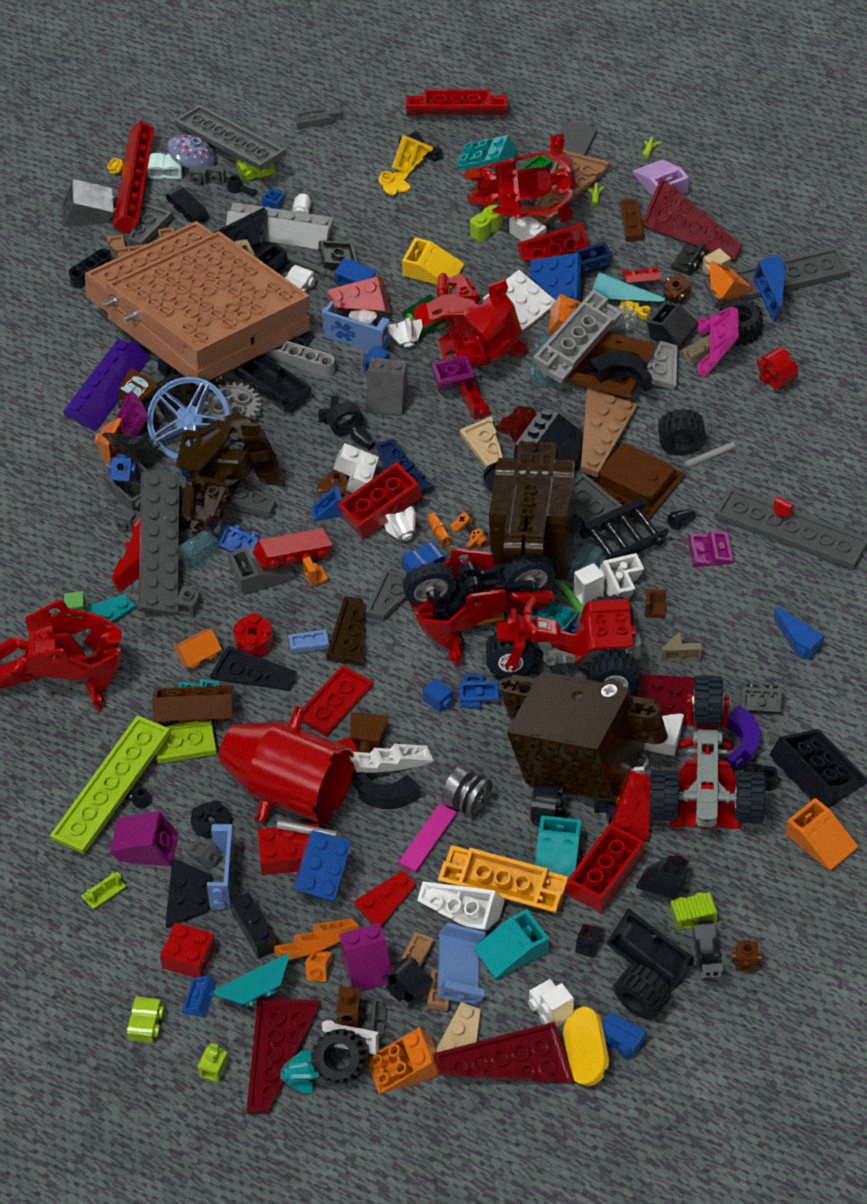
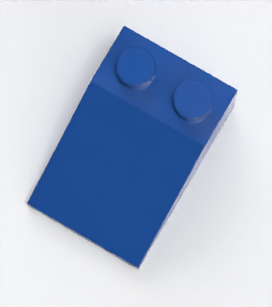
M779 255L759 260L753 276L773 322L777 321L782 307L786 265Z

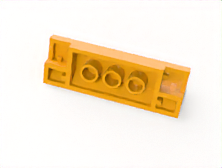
M453 845L450 847L447 859L443 862L438 881L455 886L495 890L503 899L553 913L557 912L563 902L568 876L549 872L544 867L473 848L468 850Z

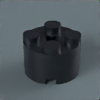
M535 782L530 811L531 822L540 823L541 815L560 817L563 806L561 798H563L564 786Z
M413 957L401 959L383 976V981L387 980L388 982L386 985L388 992L399 1002L402 999L407 1002L408 1005L406 1007H413L431 989V983L433 982L432 977L419 967L418 961Z

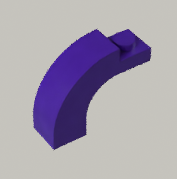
M739 705L727 716L726 728L736 734L741 740V744L726 757V761L729 762L733 771L736 768L740 769L746 761L754 762L759 751L760 729L756 719L749 711Z

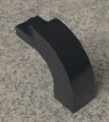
M609 352L590 360L591 374L600 383L612 377L626 376L636 381L645 392L652 389V375L647 371V362L637 355L627 352Z
M355 769L353 771L351 783L358 790V798L372 807L379 809L402 808L421 797V786L408 774L395 783L378 784L372 781L364 772H356Z
M714 921L692 922L694 949L700 978L721 977V972L724 971L718 954Z

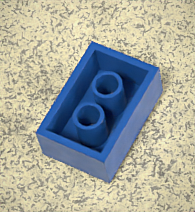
M311 830L292 891L333 902L352 842Z

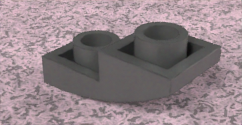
M221 166L189 168V180L194 184L204 185L207 184L208 180L215 183H225L226 170L225 167Z

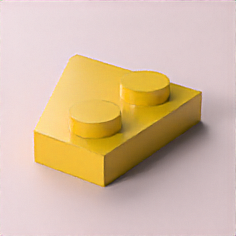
M403 135L391 168L409 174L415 165L419 164L423 157L433 150V147Z

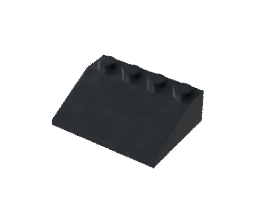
M541 408L516 442L513 458L517 457L519 441L536 442L537 452H539L540 442H556L558 444L557 460H574L575 464L582 454L583 432L559 413Z
M819 729L781 736L769 754L775 760V763L798 784L803 792L812 800L816 798L826 807L834 805L867 784V778Z

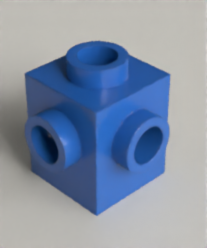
M117 454V457H112V461H109L108 472L111 473L112 481H132V474H135L136 463H133V460L128 458L129 455ZM124 465V469L120 471V467Z

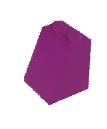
M160 811L118 818L110 852L119 862L171 867L179 833Z
M380 923L339 934L341 960L351 987L360 988L361 992L387 985L388 982L387 980L383 981V976L391 969L386 939Z

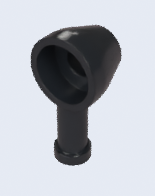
M231 175L227 182L228 192L233 194L242 192L251 197L257 194L256 189L244 186L238 175Z
M144 787L137 788L134 793L129 792L124 798L132 801V804L139 809L147 808L152 802L151 794Z

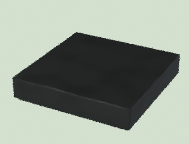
M319 241L318 247L323 268L337 269L344 257L355 260L358 263L353 242Z

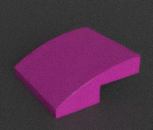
M133 391L129 392L115 419H122L125 441L129 444L134 443L148 418L141 400Z
M710 530L708 535L689 534L688 543L693 567L733 563L728 532Z

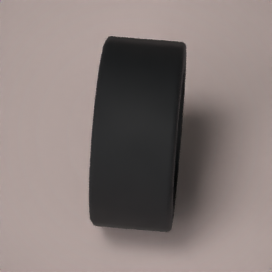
M342 402L329 411L327 422L334 434L345 436L349 434L353 426L363 424L364 416L356 403ZM354 414L348 421L337 423L342 417Z

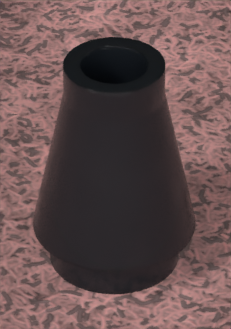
M356 424L349 432L353 441L368 450L376 444L363 425Z
M693 508L673 511L668 515L667 522L672 529H680L690 520L694 519L696 513Z

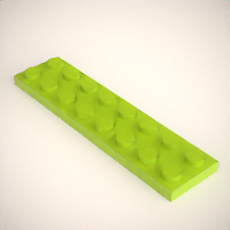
M137 715L50 834L51 840L85 854L171 734L170 729Z

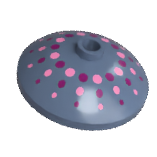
M179 134L173 136L168 141L167 151L169 155L184 167L214 166L216 162V153L211 145L197 136Z

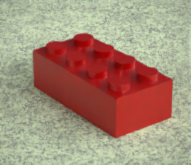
M396 462L337 505L342 518L364 539L388 522L387 514L395 515L402 512L423 496L419 484Z
M610 823L568 878L567 895L602 913L643 858L645 841Z

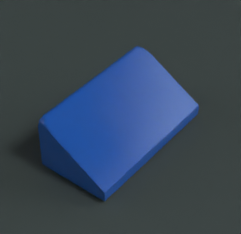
M498 680L460 681V701L499 700Z
M210 975L192 979L182 1014L206 1018L213 997L210 992L215 990L217 984Z

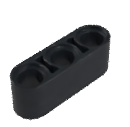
M180 186L166 194L168 203H171L178 213H182L188 222L194 223L197 221L201 223L209 218L205 207L184 187Z
M106 248L99 249L70 268L69 278L71 286L76 289L84 287L85 273L112 261L111 251Z

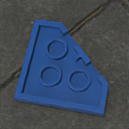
M579 253L531 260L530 277L553 299L556 300L562 294L580 302L581 255Z

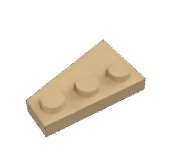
M492 416L460 430V436L485 468L492 463H496L498 458H503Z
M461 1002L436 1049L437 1052L477 1042L480 1009Z

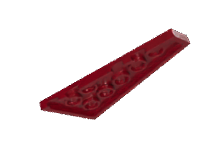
M663 177L660 178L641 225L697 247L704 242L706 243L705 250L714 252L720 248L731 260L737 261L743 245Z
M590 673L587 676L586 680H590ZM639 674V689L634 691L635 694L633 696L656 700L662 716L684 714L683 723L687 724V694H692V696L694 694L695 677ZM692 704V711H691V716H692V717H693V704Z
M258 998L247 1114H269L284 1083L281 1078V1069L284 1067V1064L298 1054L321 1006V1000Z
M555 1022L433 1054L439 1076L574 1083Z

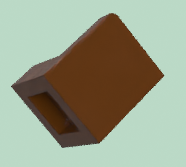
M647 589L645 617L664 619L666 590Z

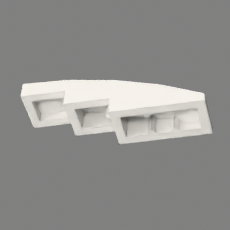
M394 744L391 749L373 748L371 753L353 752L354 758L351 757L356 772L370 773L410 769L434 761L427 746Z

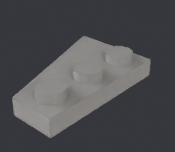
M660 341L647 366V371L652 375L651 383L653 385L672 390L676 387L677 345Z

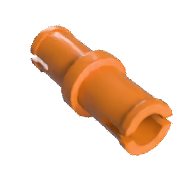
M430 513L426 519L432 527V533L438 537L442 546H448L451 544L452 538L447 532L446 525L441 522L437 513Z

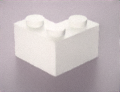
M344 443L337 455L333 469L350 476L346 490L353 493L372 480L379 457Z
M637 553L605 560L599 567L605 574L604 587L606 594L609 596L615 594L617 597H624V599H630L635 591L633 582L638 580L644 570Z
M551 979L529 990V1007L532 1011L538 1012L542 1024L555 1022L556 1027L559 1028L565 1024L566 1019L573 1013L574 998L562 983L555 986Z

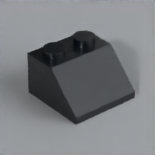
M669 855L647 867L636 884V888L676 899L686 881L689 860H685L681 856Z

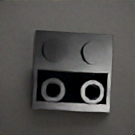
M275 242L263 243L253 250L254 256L277 273L287 266V251Z
M664 301L647 321L650 339L682 346L699 325L680 304Z

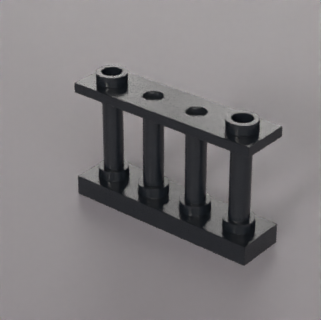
M641 497L584 523L579 535L582 539L593 537L607 555L605 560L639 553L654 545L659 546L665 542L669 530L667 528L659 532L656 530L644 513L647 501L644 497ZM638 517L651 535L643 539L629 518ZM618 523L623 524L636 542L628 545L614 525ZM603 530L609 531L621 549L613 552L599 532Z

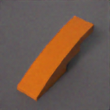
M352 918L313 924V932L294 935V943L274 946V954L280 957L288 953L289 960L307 956L340 942L339 934L359 929V925Z

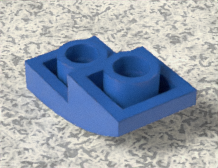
M270 188L262 197V204L260 206L279 209L285 198V193Z

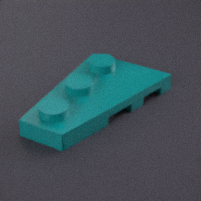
M125 594L87 606L88 612L100 615L113 623H116L136 609V605ZM89 629L84 630L83 632L87 634L89 632Z

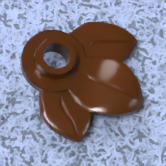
M337 470L331 471L328 477L321 479L317 485L318 492L327 493L337 485L339 486L341 496L343 494L348 497L352 494V492L346 490L348 485L346 475Z

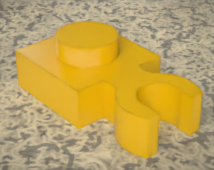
M622 300L619 306L622 316L635 319L637 315L641 319L646 320L648 319V314L643 312L650 313L651 311L649 306L639 307L638 302Z

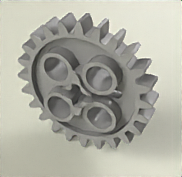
M226 382L224 387L219 384V390L228 402L230 415L240 413L257 421L256 416H260L262 407L259 393H255L254 388L250 389L249 385L243 387V383L237 386L236 382H233L232 385ZM208 392V397L203 406V414L225 417L224 408L218 396L214 392ZM205 418V420H209V423H210V424H211L212 422L216 421V420L206 419V418Z

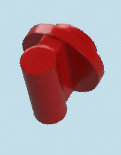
M776 496L774 499V512L781 517L789 516L793 511L794 504Z

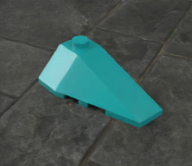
M603 272L598 273L592 289L608 299L661 302L665 300L663 296L640 289L636 285L622 282L621 279Z

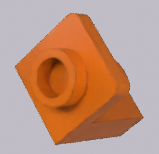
M310 556L303 558L304 575L310 587L328 581L322 566H317L316 563H313Z
M318 951L308 956L305 961L306 979L308 981L326 982L327 968L333 960L332 952Z

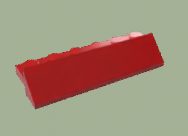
M424 89L423 95L407 96L406 113L407 115H508V95H491V89Z

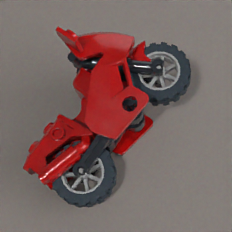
M454 548L450 551L449 559L444 563L438 562L436 564L429 562L426 565L425 563L421 564L420 567L411 569L412 571L408 572L405 575L406 578L402 581L407 601H409L411 608L418 612L415 617L421 629L432 641L449 649V660L453 661L456 668L459 667L461 659L459 645L464 641L460 631L468 630L496 613L502 614L506 612L512 614L511 608H516L517 612L523 611L531 596L537 599L532 610L547 607L548 602H552L554 596L552 591L545 589L552 586L551 583L555 581L554 576L556 574L552 562L547 556L522 555L518 559H513L512 563L495 565L492 552ZM463 554L469 556L467 559L464 560L458 559V557Z

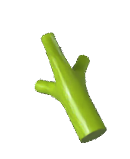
M650 137L649 142L644 141L646 147L642 157L648 158L652 149L660 145L661 142L652 143L653 137Z
M595 183L594 190L588 188V191L592 194V205H598L599 194L605 189L604 186L598 188V183Z

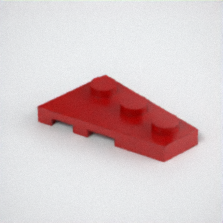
M633 770L629 771L611 824L647 841L649 837L650 776Z
M402 870L355 900L354 905L371 925L380 923L382 928L398 906L413 891L416 884Z

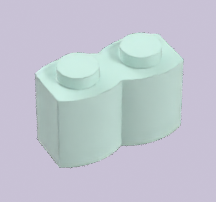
M150 154L147 168L148 178H182L183 166L177 163L169 154Z

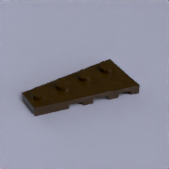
M344 596L327 651V660L364 666L363 599Z

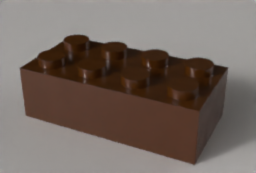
M234 685L155 688L152 697L153 721H158L160 724H167L170 721L176 720L179 723H187L190 720L208 722L210 719L228 721L229 718H233L235 709Z

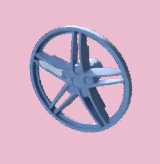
M182 377L165 384L152 398L147 412L149 435L157 448L167 456L174 459L178 458V454L168 450L161 441L185 430L199 431L200 428L210 424L203 423L204 418L212 420L222 418L201 413L209 389L220 399L225 416L230 415V408L226 398L212 383L197 377ZM184 383L200 384L188 406H185L167 391L174 386ZM202 386H205L197 407L193 406ZM163 394H166L180 406L178 411L162 397ZM161 400L176 416V420L155 433L153 415L158 401ZM176 424V429L162 435L159 438L157 437L158 434L162 433L163 431H166L167 429ZM190 439L187 440L188 446L192 445Z

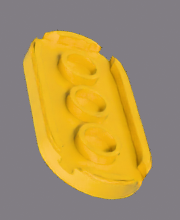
M580 1007L574 1010L566 1019L563 1037L574 1081L584 1086H593L604 1077L603 1073L605 1069H608L609 1056L600 1015L589 1007Z

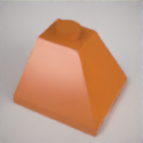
M714 261L710 262V286L716 292L714 295L722 301L724 299L735 300L753 288L730 267Z
M117 418L103 426L95 438L98 451L107 466L109 461H112V457H117V454H120L125 444L121 418Z

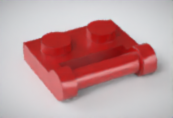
M657 266L641 270L628 271L624 269L622 270V278L626 283L661 279V272Z

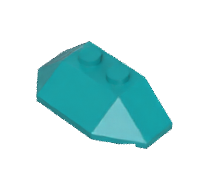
M288 953L211 991V996L236 1005L245 1004L247 1007L258 1001L256 997L262 994L267 997L275 993V988L280 986L289 960Z

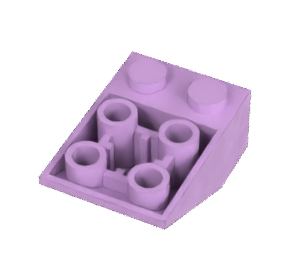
M663 159L632 171L652 197L661 177L680 193H688L689 177L681 167Z

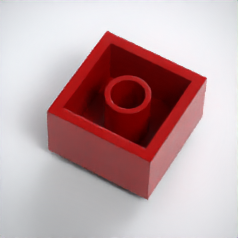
M175 922L160 955L162 969L194 978L203 976L216 946L214 933Z

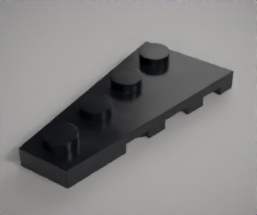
M227 646L210 674L211 680L288 691L297 677V671L231 646Z

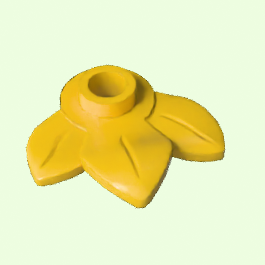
M384 171L379 176V183L389 195H396L397 192H406L411 189L410 185L405 181L408 176L407 173Z

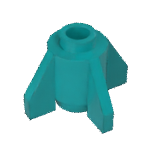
M311 1050L300 1051L284 1064V1067L281 1069L282 1080L288 1086L304 1094L313 1093L312 1082H309V1080L319 1077V1073L314 1071L312 1063H307L311 1061Z

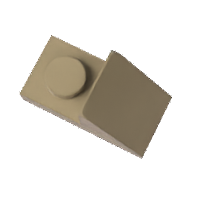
M679 632L662 647V661L701 660V643L682 644L681 632Z

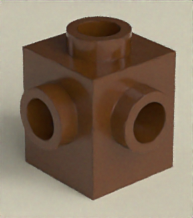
M681 272L674 277H669L663 284L664 296L667 300H672L674 303L683 301L691 292V284Z
M750 940L737 941V949H732V961H736L735 971L756 972L757 963H761L762 951L758 950V942Z

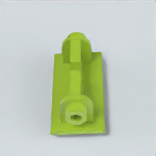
M112 872L102 882L90 890L87 889L86 893L81 895V897L94 910L126 888V885L120 880L122 877L118 872Z

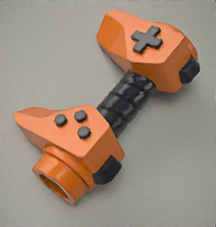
M466 512L460 514L450 525V528L453 532L466 528L471 533L466 547L473 549L476 546L480 548L488 546V533L474 527L471 514Z

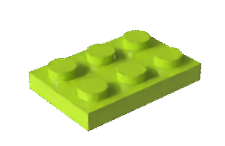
M211 719L208 722L192 721L164 726L170 729L171 734L156 756L157 763L160 764L216 755Z

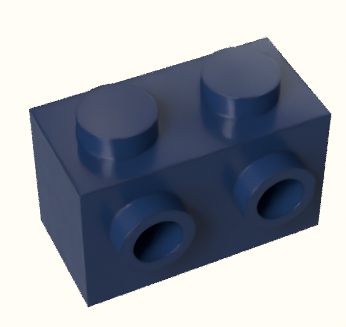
M606 241L573 251V253L581 255V275H589L592 272L603 271L610 267L613 255Z

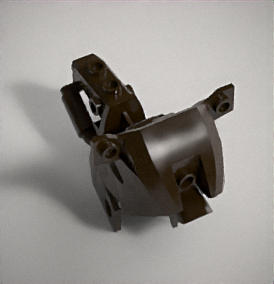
M240 413L232 414L212 422L199 431L185 430L183 432L176 465L184 470L193 472L196 479L187 482L186 487H184L183 516L186 521H191L190 530L193 536L199 537L202 531H207V533L214 531L219 521L224 518L226 505L230 504L232 496L230 489L244 480L253 468L256 476L263 478L267 484L285 486L283 477L277 472L279 463L263 428L254 419ZM218 426L216 430L202 437L203 434ZM191 438L195 439V443L193 445H185L187 440ZM229 438L235 442H243L245 444L242 450L223 447Z

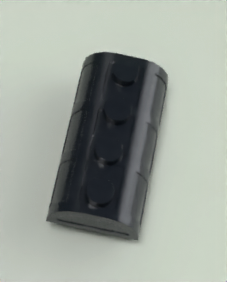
M264 354L247 361L243 365L241 364L234 371L237 377L247 382L288 412H293L307 401L311 393V386Z
M629 908L606 942L608 946L630 963L645 966L659 975L670 991L674 990L683 981L694 962L692 955Z

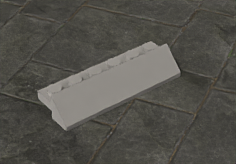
M233 202L230 211L227 213L226 226L263 207ZM265 207L268 213L263 242H275L279 245L319 250L318 243L320 240L330 241V232L334 223L333 217Z
M592 290L533 356L534 362L545 379L550 376L562 384L622 316V311L607 303V297Z

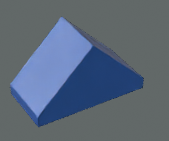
M335 485L311 506L314 521L342 517L337 505L342 501L339 486Z

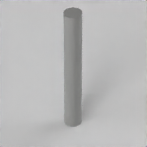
M728 443L684 461V465L689 468L736 448L735 443Z
M281 820L277 822V828L305 834L315 830L331 836H338V831Z

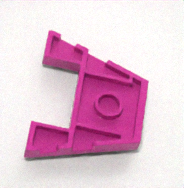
M732 306L719 311L718 315L714 316L711 314L707 319L701 318L698 320V333L705 335L710 331V354L698 362L699 376L706 377L738 339L739 318L737 308Z

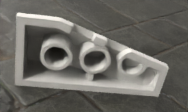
M422 882L417 901L467 928L486 931L500 919L505 899L495 890Z

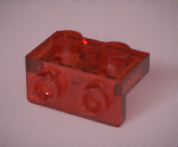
M523 406L516 407L509 416L503 418L501 423L496 426L497 431L503 434H510L513 442L516 443L537 415L535 409Z

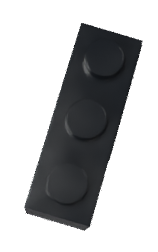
M249 892L230 900L231 912L258 959L273 953L274 946H276V938Z

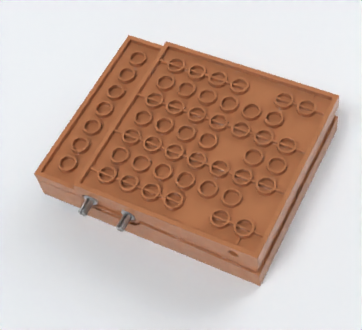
M197 221L85 273L86 297L108 313L109 320L185 377H197L209 381L310 330V317L307 315V308L310 307V295L221 232L213 233Z

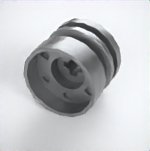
M462 765L458 766L447 779L442 791L441 800L453 809L459 808L461 813H466L469 817L475 818L487 804L492 792L493 782L480 774L475 776L472 770Z

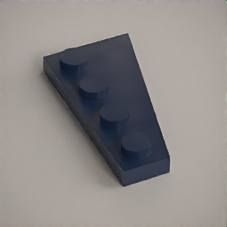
M393 439L375 444L385 470L398 462L419 484L422 494L434 491L433 484L426 480L425 475L415 467L412 460L406 457L405 452Z

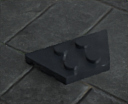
M263 207L215 232H221L233 242L247 239L253 250L263 243L268 212Z
M172 859L166 928L173 927L172 925L175 922H186L195 916L209 913L207 882H212L211 874L180 860Z

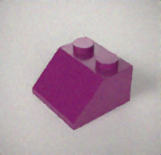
M467 355L431 363L438 391L460 386L462 382H465L467 385L474 380V372Z

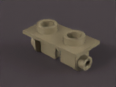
M710 334L681 350L689 366L710 354Z

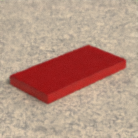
M341 665L303 707L307 709L302 723L327 737L373 687V682Z

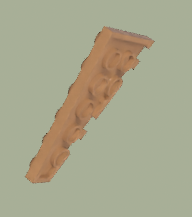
M563 150L573 160L577 198L610 167V162ZM555 161L550 173L557 172L556 169L564 168V166ZM557 185L552 186V191L557 188ZM550 192L538 197L534 206L553 207L554 203L562 202L569 193L552 194ZM556 210L550 215H531V217L547 226L558 216V211Z
M587 388L580 472L598 478L601 467L612 454L637 410L638 404Z

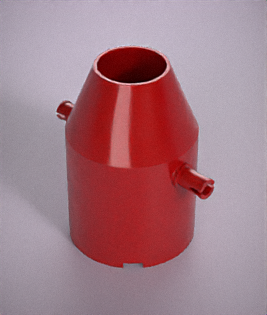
M296 705L294 706L290 722H287V724L284 722L234 724L231 726L220 746L219 763L252 797L259 799L258 802L260 804L254 820H259V822L266 824L270 809L274 806L320 824H324L332 818L330 814L334 809L338 810L352 780L354 765L351 764V757L354 758V753L351 748L302 730L301 724L307 709Z

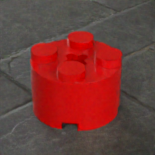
M778 347L758 359L756 363L760 372V381L764 384L768 383L776 391L793 381L798 376L799 371L795 360L792 362L789 358L791 354L784 348Z
M251 613L234 625L233 633L236 649L260 658L270 653L273 647L272 626L267 619L259 616L257 613Z

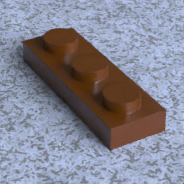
M638 198L620 199L625 241L643 240Z

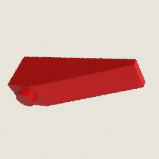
M582 223L517 243L521 260L573 254L574 250L589 246Z
M140 517L132 527L131 532L133 535L130 542L127 541L124 546L126 552L123 558H119L111 577L119 592L125 590L139 578Z

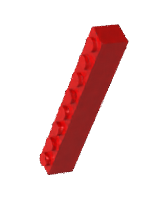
M139 120L129 131L112 226L125 234H128L138 224L154 127L142 120Z

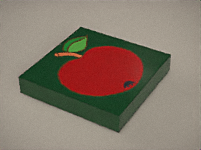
M431 294L401 312L404 320L410 318L411 324L413 320L421 319L423 327L419 338L446 321L443 318L436 322H430L426 304L434 300Z

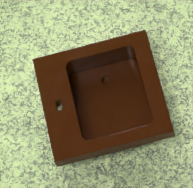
M607 332L564 382L574 384L576 387L586 390L587 388L595 389L621 399L631 398L638 385L636 381L626 376H616L600 383L591 374L590 360L604 353L627 352L641 357L647 362L648 366L656 351V343Z
M622 443L601 467L598 478L593 477L591 480L622 506L644 497L647 501L644 513L650 520L685 478V473L634 446ZM632 517L633 519L641 522L638 517Z

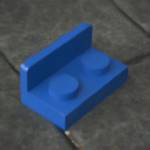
M226 525L217 545L230 552L244 548H255L257 541L260 540V536L251 531L249 534L243 532L244 529L237 525H233V527Z

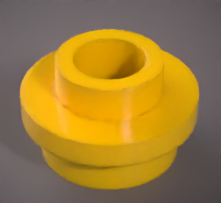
M113 158L107 166L109 172L113 175L120 173L123 170L124 163L121 159Z

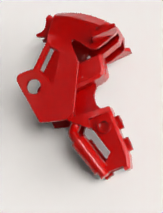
M564 133L550 136V151H541L489 164L487 167L482 166L468 169L464 173L465 180L469 179L477 182V190L467 194L468 202L473 205L487 207L499 200V206L492 209V213L517 218L531 215H550L557 210L560 222L573 220V209L570 205L577 196L573 160L563 151L565 146ZM538 156H547L562 164L564 168L556 169L557 172L550 173L548 167L516 170V162ZM495 167V172H492L488 168ZM557 185V188L552 191V186ZM550 192L552 194L569 193L562 202L554 203L553 207L521 206L520 200L534 199ZM492 193V194H489L488 196L480 195V194Z
M441 273L438 276L436 289L438 298L426 305L430 322H436L445 318L446 322L452 325L448 328L450 332L438 339L443 361L452 359L447 358L449 353H456V356L453 358L467 355L470 364L484 366L501 359L508 353L513 357L528 351L525 342L519 339L522 329L515 306L506 294L508 290L506 279L488 285L489 296L484 300L483 304H479L480 296L478 291L475 289L473 281H468L465 275L460 273L449 278L446 273ZM449 286H457L449 291Z
M59 599L25 617L29 633L27 641L20 637H14L0 644V660L16 651L17 648L24 651V655L8 664L0 663V688L15 686L22 682L29 683L35 678L41 679L43 676L74 681L92 677L86 682V689L91 693L92 704L97 711L103 712L105 699L102 692L115 678L121 657V648H118V644L122 639L121 629L110 620L92 612L68 608L65 601ZM53 608H57L60 610L58 613L55 614L49 613V610ZM67 614L82 616L84 618L68 616ZM89 629V632L85 635V644L95 650L96 654L85 657L83 650L70 634H76Z

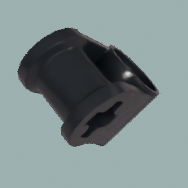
M753 761L744 762L743 772L764 774L765 791H773L777 788V769Z

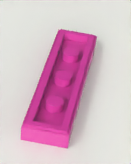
M439 804L398 861V866L416 874L457 816V812Z

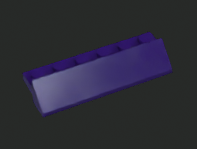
M117 339L64 409V416L80 421L81 426L97 431L119 401L118 388L131 367L141 372L150 360V356L134 340L129 343Z

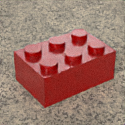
M318 823L303 824V825H307V826H312V827H317V828H319ZM277 827L258 829L262 875L298 872L309 834L279 829Z

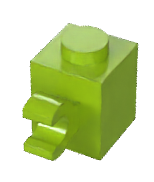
M210 1043V1046L206 1047L198 1065L199 1077L219 1083L229 1062L227 1051L220 1048L219 1045Z

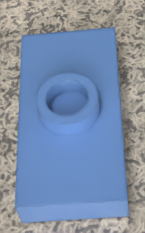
M326 629L288 635L291 654L329 648Z

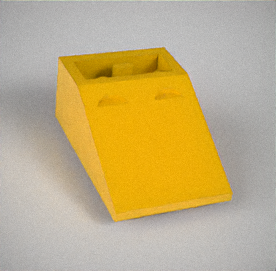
M416 237L402 260L403 276L436 285L438 276L441 273H446L451 278L460 274L464 267L462 261L433 242Z

